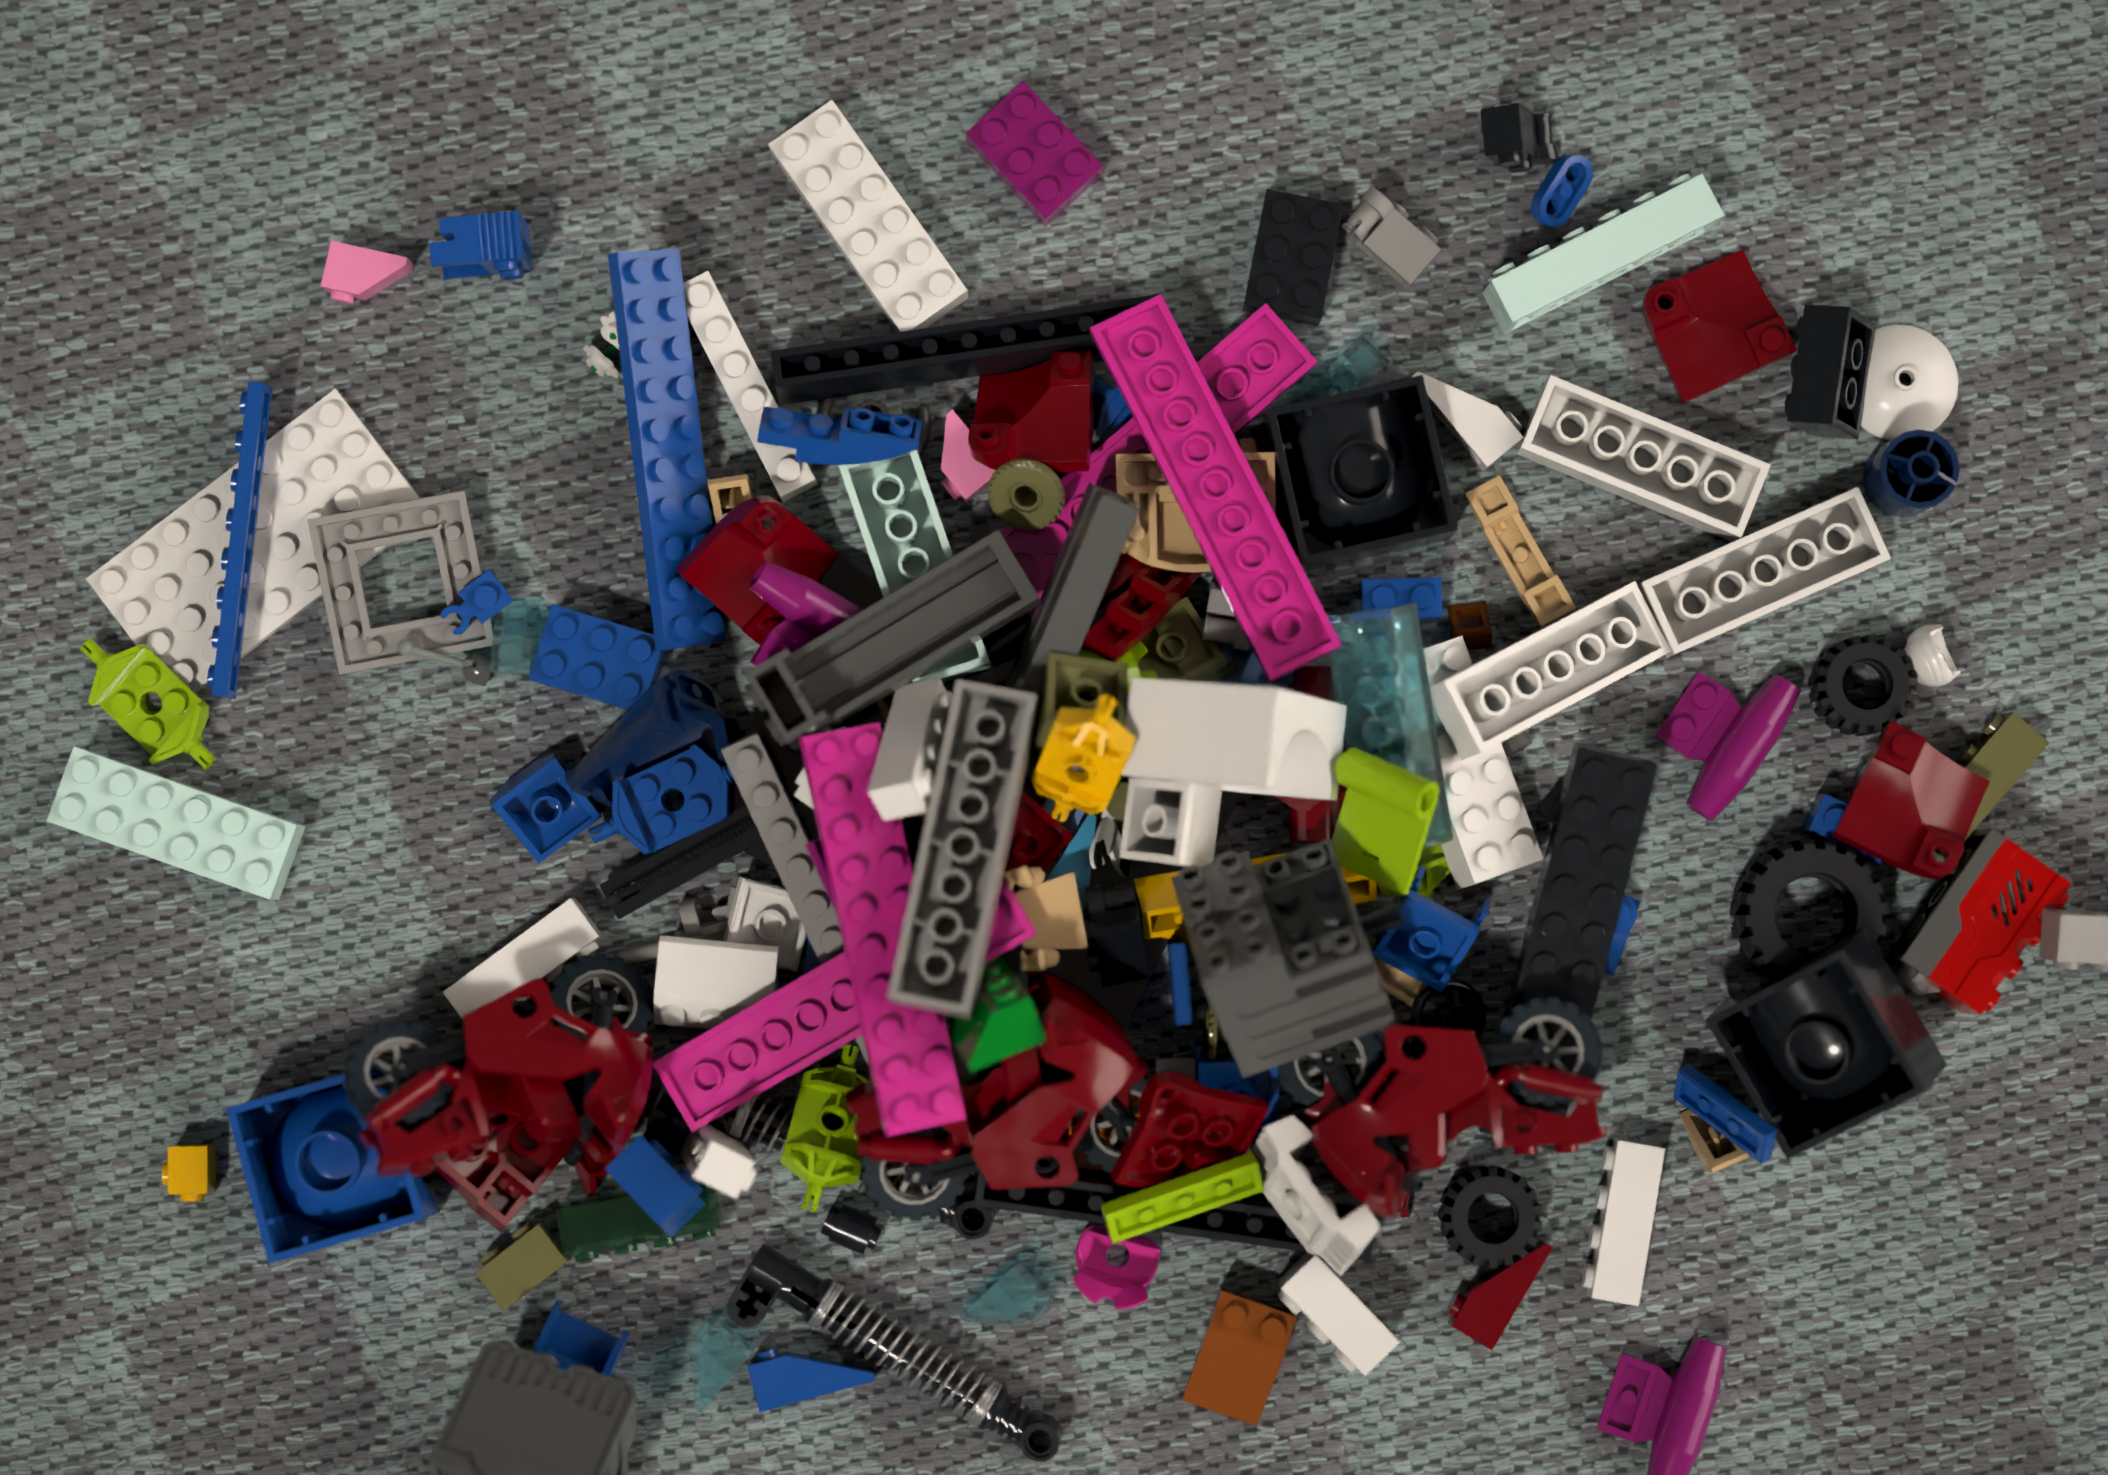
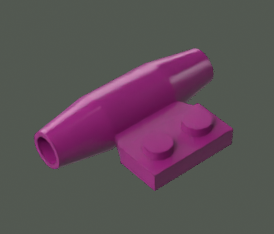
M764 561L754 573L749 589L785 617V619L769 628L750 662L758 666L786 648L790 653H793L865 609L810 577Z
M1697 673L1655 735L1657 740L1686 759L1705 761L1686 803L1689 808L1705 819L1713 821L1747 786L1784 730L1801 692L1796 685L1784 677L1774 674L1741 708L1731 691L1703 673Z
M1695 1336L1673 1379L1659 1365L1621 1352L1596 1429L1634 1443L1652 1440L1647 1475H1689L1699 1456L1719 1395L1726 1347Z

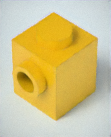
M216 1144L168 1146V1161L163 1162L162 1182L163 1185H168V1195L180 1194L181 1202L204 1201V1194L216 1192Z

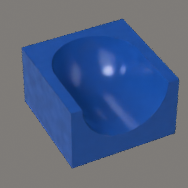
M394 1061L386 1062L390 1066L394 1063ZM371 1066L369 1071L370 1081L388 1076ZM345 1074L226 1108L269 1264L420 1221L440 1213L436 1197L429 1192L421 1176L413 1177L411 1172L396 1176H379L376 1169L379 1157L375 1147L373 1146L368 1149L360 1139V1134L367 1128V1123L357 1115V1108H352L348 1102V1093L344 1089ZM386 1086L376 1089L378 1093L384 1097L386 1096L384 1092Z

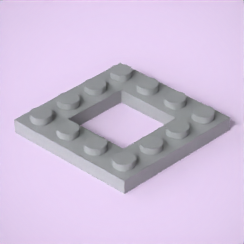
M465 490L308 519L339 675L426 658L412 653L409 655L400 654L397 646L401 640H409L413 646L444 655L496 645L491 618L481 624L477 617L473 616L470 619L469 627L459 635L453 633L462 623V618L458 613H450L443 619L440 615L372 628L356 551L433 537L447 607L464 603L458 592L482 575Z

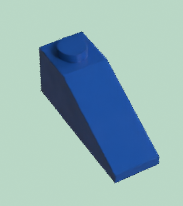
M778 1348L755 1353L756 1361L750 1362L747 1366L759 1412L869 1383L877 1378L876 1371L873 1368L793 1352L779 1354Z

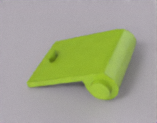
M1353 747L1338 757L1334 768L1338 783L1347 787L1331 841L1337 859L1342 867L1402 894H1408L1436 807L1439 786L1432 780Z

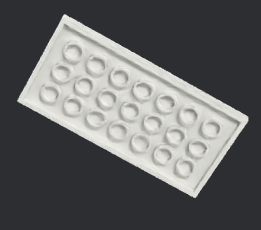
M337 389L332 390L266 441L241 658L323 596L308 519L421 499ZM239 462L86 578L87 582L135 645L145 644L195 693L207 685L209 667L211 664L215 665L217 649L212 647V633L215 625H220L221 610L217 609L216 600L218 589L220 586H224L226 571L221 568V557L224 547H229L230 532L226 530V515L228 509L234 507L235 493L231 492L230 481L233 469H238ZM389 545L356 551L359 568Z

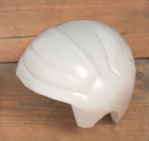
M1941 624L1924 625L1917 628L1909 635L1906 646L1903 649L1905 655L1902 656V659L1905 663L1911 661L1914 668L1909 670L1910 676L1912 678L1916 677V681L1919 684L1929 687L1946 685L1961 673V671H1957L1946 648L1942 634L1943 626Z

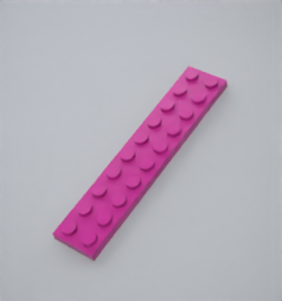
M1162 295L1155 296L1090 327L1089 332L1268 682L1339 649L1342 644Z
M1267 303L1197 362L1234 436L1318 364V361ZM1134 418L1129 420L1091 453L1089 471L1069 472L1061 479L1065 491V504L1056 521L1038 530L1025 531L1008 525L1000 532L1040 598L1089 482L1116 493V454H1152Z
M879 722L804 736L799 739L883 1131L885 1137L965 1120L966 1115L944 1015L893 1005L887 999L912 886L913 873L901 818L883 821L867 792L883 737Z
M1004 875L985 964L1038 933L1014 891L1008 889ZM845 951L653 1062L652 1065L691 1132L696 1131L862 1035Z

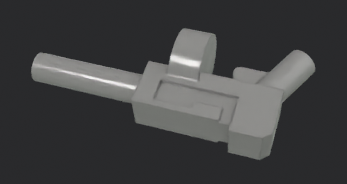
M737 886L730 887L727 904L712 909V915L717 920L701 923L694 898L679 902L678 907L684 929L675 931L674 936L723 941ZM659 941L618 952L619 957L625 959L624 963L629 966L655 959L658 956Z

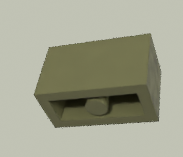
M529 1221L511 1235L515 1242L507 1249L502 1251L498 1245L480 1259L483 1267L475 1272V1274L503 1311L511 1307L572 1259L544 1222L534 1227Z

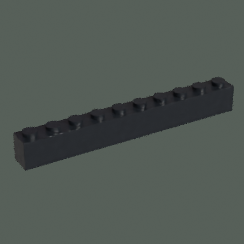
M1160 294L771 351L779 405L1018 371L1051 359L1053 352L1092 350L1093 359H1100L1102 356L1089 332L1090 327Z
M1059 1165L1050 1172L1037 1173L1042 1176H1052L1058 1171ZM1076 1167L1078 1179L1072 1185L992 1190L981 1170H979L974 1206L1106 1224L1101 1208L1102 1204L1145 1189L1116 1184L1110 1174L1111 1172ZM1256 1193L1151 1230L1307 1252L1263 1193ZM1333 1203L1336 1215L1340 1221L1360 1208ZM1374 1237L1357 1259L1370 1261Z

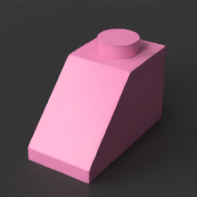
M331 241L320 286L328 293H331V300L353 304L354 298L366 301L412 272L414 264L408 257Z
M952 409L946 414L941 472L945 479L940 483L954 501L961 497L967 504L988 487L990 478L995 470L982 465L972 457L968 443L969 429Z

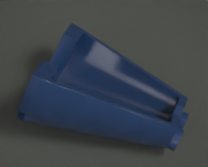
M675 670L663 676L573 768L565 772V779L571 791L586 797L592 795L595 800L612 807L614 781L626 779L689 750L690 746L694 744L703 748L721 765H727L721 752L722 746L744 735L734 717L727 720L726 714L719 708L723 700L708 683L689 671Z

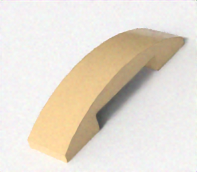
M1499 475L1465 493L1466 499L1503 570L1539 626L1543 628L1574 612L1577 609L1558 575H1554L1518 513L1519 507L1501 476Z

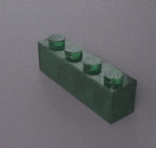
M701 1181L697 1182L703 1189L698 1196L706 1205L672 1238L630 1195L560 1207L556 1209L563 1255L564 1257L574 1255L575 1262H582L599 1258L598 1251L613 1248L614 1254L619 1255L638 1251L637 1244L653 1241V1247L656 1248L676 1244V1236L692 1234V1240L716 1236L715 1229L724 1226L718 1190Z

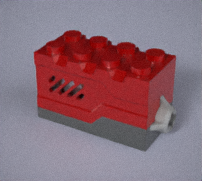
M1994 828L1973 831L1963 845L1965 848L1955 869L1945 877L1940 878L1885 957L1886 960L1898 967L1894 976L1903 988L1917 996L1934 993L1961 1013L1981 1015L1983 1011L1989 1012L1996 1005L2001 997V992L1997 990L2004 977L2011 980L2019 972L2024 963V960L2020 958V954L2027 944L2034 947L2041 939L2043 909L2061 910L2069 899V895L2066 892L2072 884Z

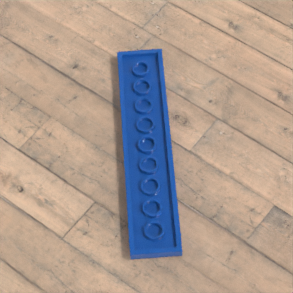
M679 249L608 254L656 651L726 641L723 612L680 576L676 570L682 561L713 529Z

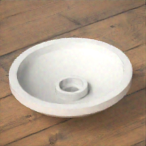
M1889 325L1876 329L1860 427L1878 438L1889 441L1908 431L1918 429L1934 431L1950 414L1958 393V374L1951 354L1942 342L1923 329L1910 325ZM1900 373H1907L1911 377L1909 386L1900 383Z

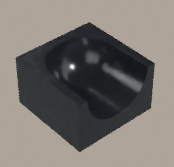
M1423 375L1266 410L1262 425L1268 451L1275 452V482L1289 543L1304 572L1447 541L1458 531Z
M1865 926L1851 932L1846 938L1824 953L1776 980L1748 992L1744 988L1735 992L1705 1019L1763 1119L1777 1129L1775 1139L1787 1159L1926 1092L1947 1066V1063Z

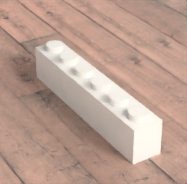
M709 271L683 283L687 317L780 498L785 502L817 486L818 483L808 463L795 462V448L757 442L763 407H779Z

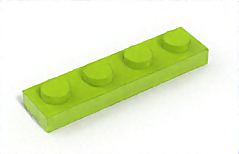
M1253 1152L1102 1204L1101 1208L1108 1234L1114 1244L1262 1192L1264 1187L1258 1162Z

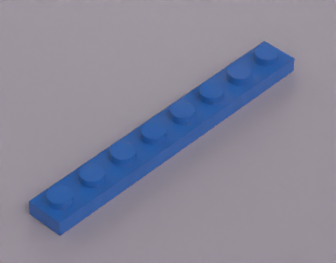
M248 381V389L242 392L240 398V413L244 415L243 430L237 431L235 439V451L240 454L238 469H233L230 481L231 492L235 493L234 507L229 508L226 515V530L230 532L229 547H224L221 557V568L226 571L224 586L219 587L216 600L217 609L221 610L220 625H215L212 633V647L217 649L215 665H210L207 675L208 688H212L211 695L227 699H236L272 397V388L262 382Z

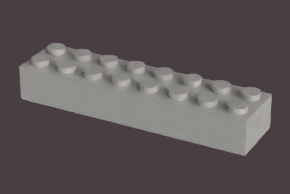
M956 679L887 999L893 1005L973 1020L1040 706L1036 694Z

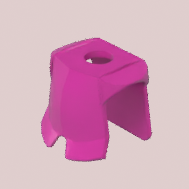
M1098 1224L1089 1226L1080 1235L1076 1247V1264L1079 1270L1073 1282L1077 1288L1094 1304H1097L1102 1298L1111 1299L1117 1310L1133 1308L1146 1302L1148 1295L1145 1287L1155 1276L1161 1248L1157 1246L1152 1238L1149 1239L1141 1235L1114 1243L1122 1244L1128 1249L1129 1259L1122 1266H1113L1106 1259V1251L1113 1245L1107 1226Z

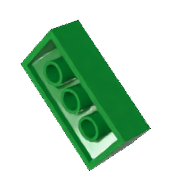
M1002 954L984 965L973 1020L944 1015L947 1032L971 1073L1047 1040L1029 994Z

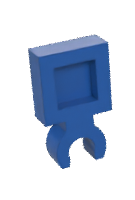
M489 569L458 592L464 600L463 604H454L446 607L440 616L443 619L450 613H458L462 618V623L453 633L459 635L469 627L470 619L473 616H476L480 623L483 624L513 602L514 599L492 570Z

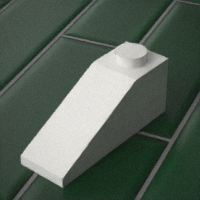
M1417 372L1412 376L1423 375L1430 408L1482 471H1485L1523 439L1522 434L1519 432L1523 428L1510 411L1503 413L1498 406L1421 372Z

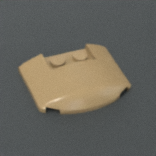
M1243 452L1276 516L1275 452ZM1116 454V493L1125 496L1139 509L1121 553L1125 555L1126 552L1146 565L1164 570L1190 573L1212 572L1153 455Z

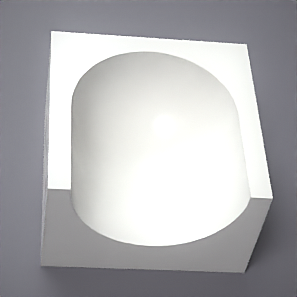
M1131 678L1126 730L1134 735L1136 740L1121 775L1147 780L1195 784L1221 790L1222 792L1337 801L1339 783L1334 768L1338 757L1342 754L1347 705L1276 687Z

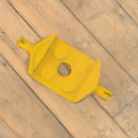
M1101 695L1095 710L1063 707L1059 709L1031 778V782L1038 794L1055 800L1054 803L1056 804L1051 812L1054 820H1057L1059 813H1062L1059 822L1066 821L1070 810L1074 808L1090 815L1107 809L1136 740L1134 735L1110 717L1116 706V700L1112 696L1108 704H1105L1108 695ZM1072 766H1080L1087 772L1077 771Z

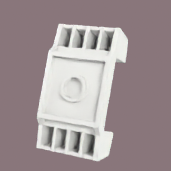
M1292 1115L1265 1126L1249 1153L1253 1152L1258 1162L1264 1187L1262 1193L1307 1252L1320 1255L1341 1276L1361 1255L1380 1227L1371 1210L1365 1204L1340 1221L1332 1201L1327 1196L1320 1195L1311 1183L1312 1179L1308 1170L1301 1163L1297 1162L1313 1135L1302 1122Z

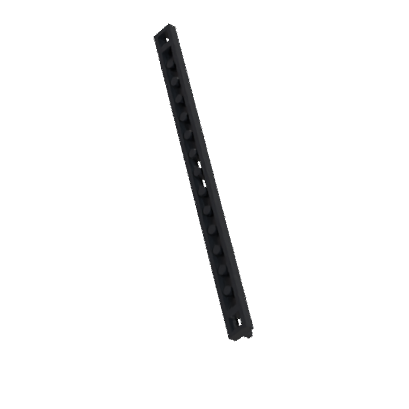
M1108 605L1096 611L1089 628L1106 616ZM1016 657L1009 662L1005 661L970 680V682L1003 688ZM796 776L785 782L784 786L801 820L814 813V809L793 796L799 788V785L795 783L798 777ZM745 804L732 811L730 818L674 843L599 886L606 896L608 905L612 907L619 920L763 840ZM640 890L639 893H637V894L631 896L630 898H628V899H626V900H624V901H622V902H619L621 899H623V898L629 896L630 894H632V893H634V892Z

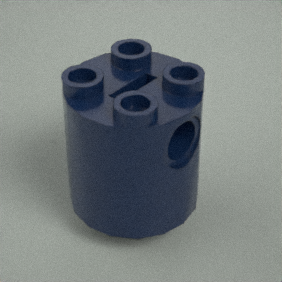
M1921 429L1904 432L1875 450L1867 461L1863 476L1865 495L1872 501L1875 507L1887 515L1902 518L1918 515L1948 498L1956 487L1960 471L1957 454L1950 443L1935 432Z

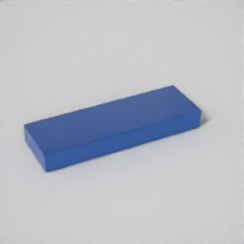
M1689 1063L1678 1069L1673 1095L1677 1101L1761 1164L1771 1158L1777 1133L1775 1127Z

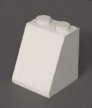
M1129 778L1119 858L1185 867L1191 865L1202 867L1213 863L1222 791L1189 783Z

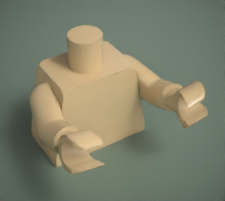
M1025 865L1004 873L1009 890H1013V885L1018 884V892L1015 894L1038 932L1033 937L1022 942L1023 949H1028L1030 956H1025V952H1021V971L1045 970V968L1057 965L1060 960V954L1056 949L1088 948L1074 873H1068L1044 882L1045 873L1040 867L1027 868Z

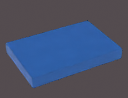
M1184 943L1167 944L1173 1023L1176 1025L1191 1024L1193 1020L1186 945Z

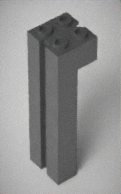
M1089 482L1040 598L1041 604L1037 606L1003 688L1033 693L1037 695L1039 700L1048 652L1070 656L1078 655L1139 511L1125 496ZM1036 725L1025 775L1029 776L1028 782L1031 784V778L1044 747L1036 746Z
M997 530L795 652L790 653L786 648L749 670L745 675L750 684L744 688L754 705L761 712L766 709L769 712L771 718L767 719L765 723L775 740L781 746L788 744L796 751L800 748L799 739L801 737L825 733L1040 605V597L1000 531Z

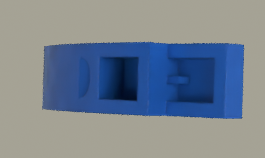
M763 407L757 442L795 448V462L826 465L862 464L898 457L917 450L922 420L910 418L906 415L872 412L865 408L854 409L844 407L842 419H836L823 414L812 415L790 411L786 408Z

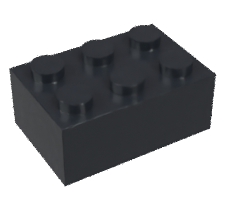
M1266 189L1243 303V312L1255 313L1267 303L1280 319L1319 326L1344 204Z
M1804 306L1803 316H1800L1797 322L1798 351L1791 361L1792 390L1785 400L1787 422L1812 436L1859 439L1876 328L1875 323L1851 307Z

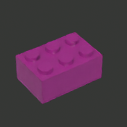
M1024 81L1017 85L965 133L967 144L1045 227L1103 175V165Z

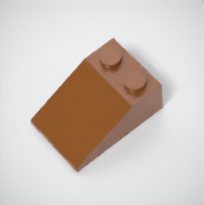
M1220 1287L1182 1400L1257 1426L1285 1355L1297 1315L1292 1311Z

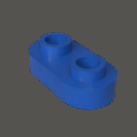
M1564 154L1556 160L1532 199L1531 212L1536 222L1550 227H1559L1567 222L1593 178V168L1586 157L1576 154ZM1570 169V177L1567 179L1566 172ZM1549 201L1550 208L1548 211H1546V206Z

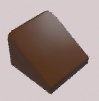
M1486 601L1447 606L1451 639L1462 636L1467 650L1491 648L1492 629Z

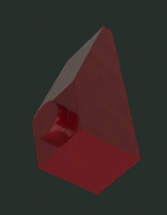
M1541 1240L1535 1246L1526 1250L1528 1254L1524 1258H1516L1513 1260L1514 1264L1509 1266L1502 1265L1468 1287L1463 1295L1457 1292L1446 1310V1313L1451 1315L1447 1322L1455 1329L1493 1350L1553 1247Z

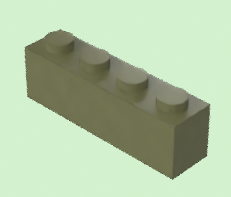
M2015 712L2006 713L2002 717L1999 714L1994 715L1983 727L1982 732L1986 736L1977 746L1971 743L1956 759L1962 767L1990 781L1965 840L2049 744L2044 737ZM1934 850V858L1939 862H1944L1943 853L1939 850Z

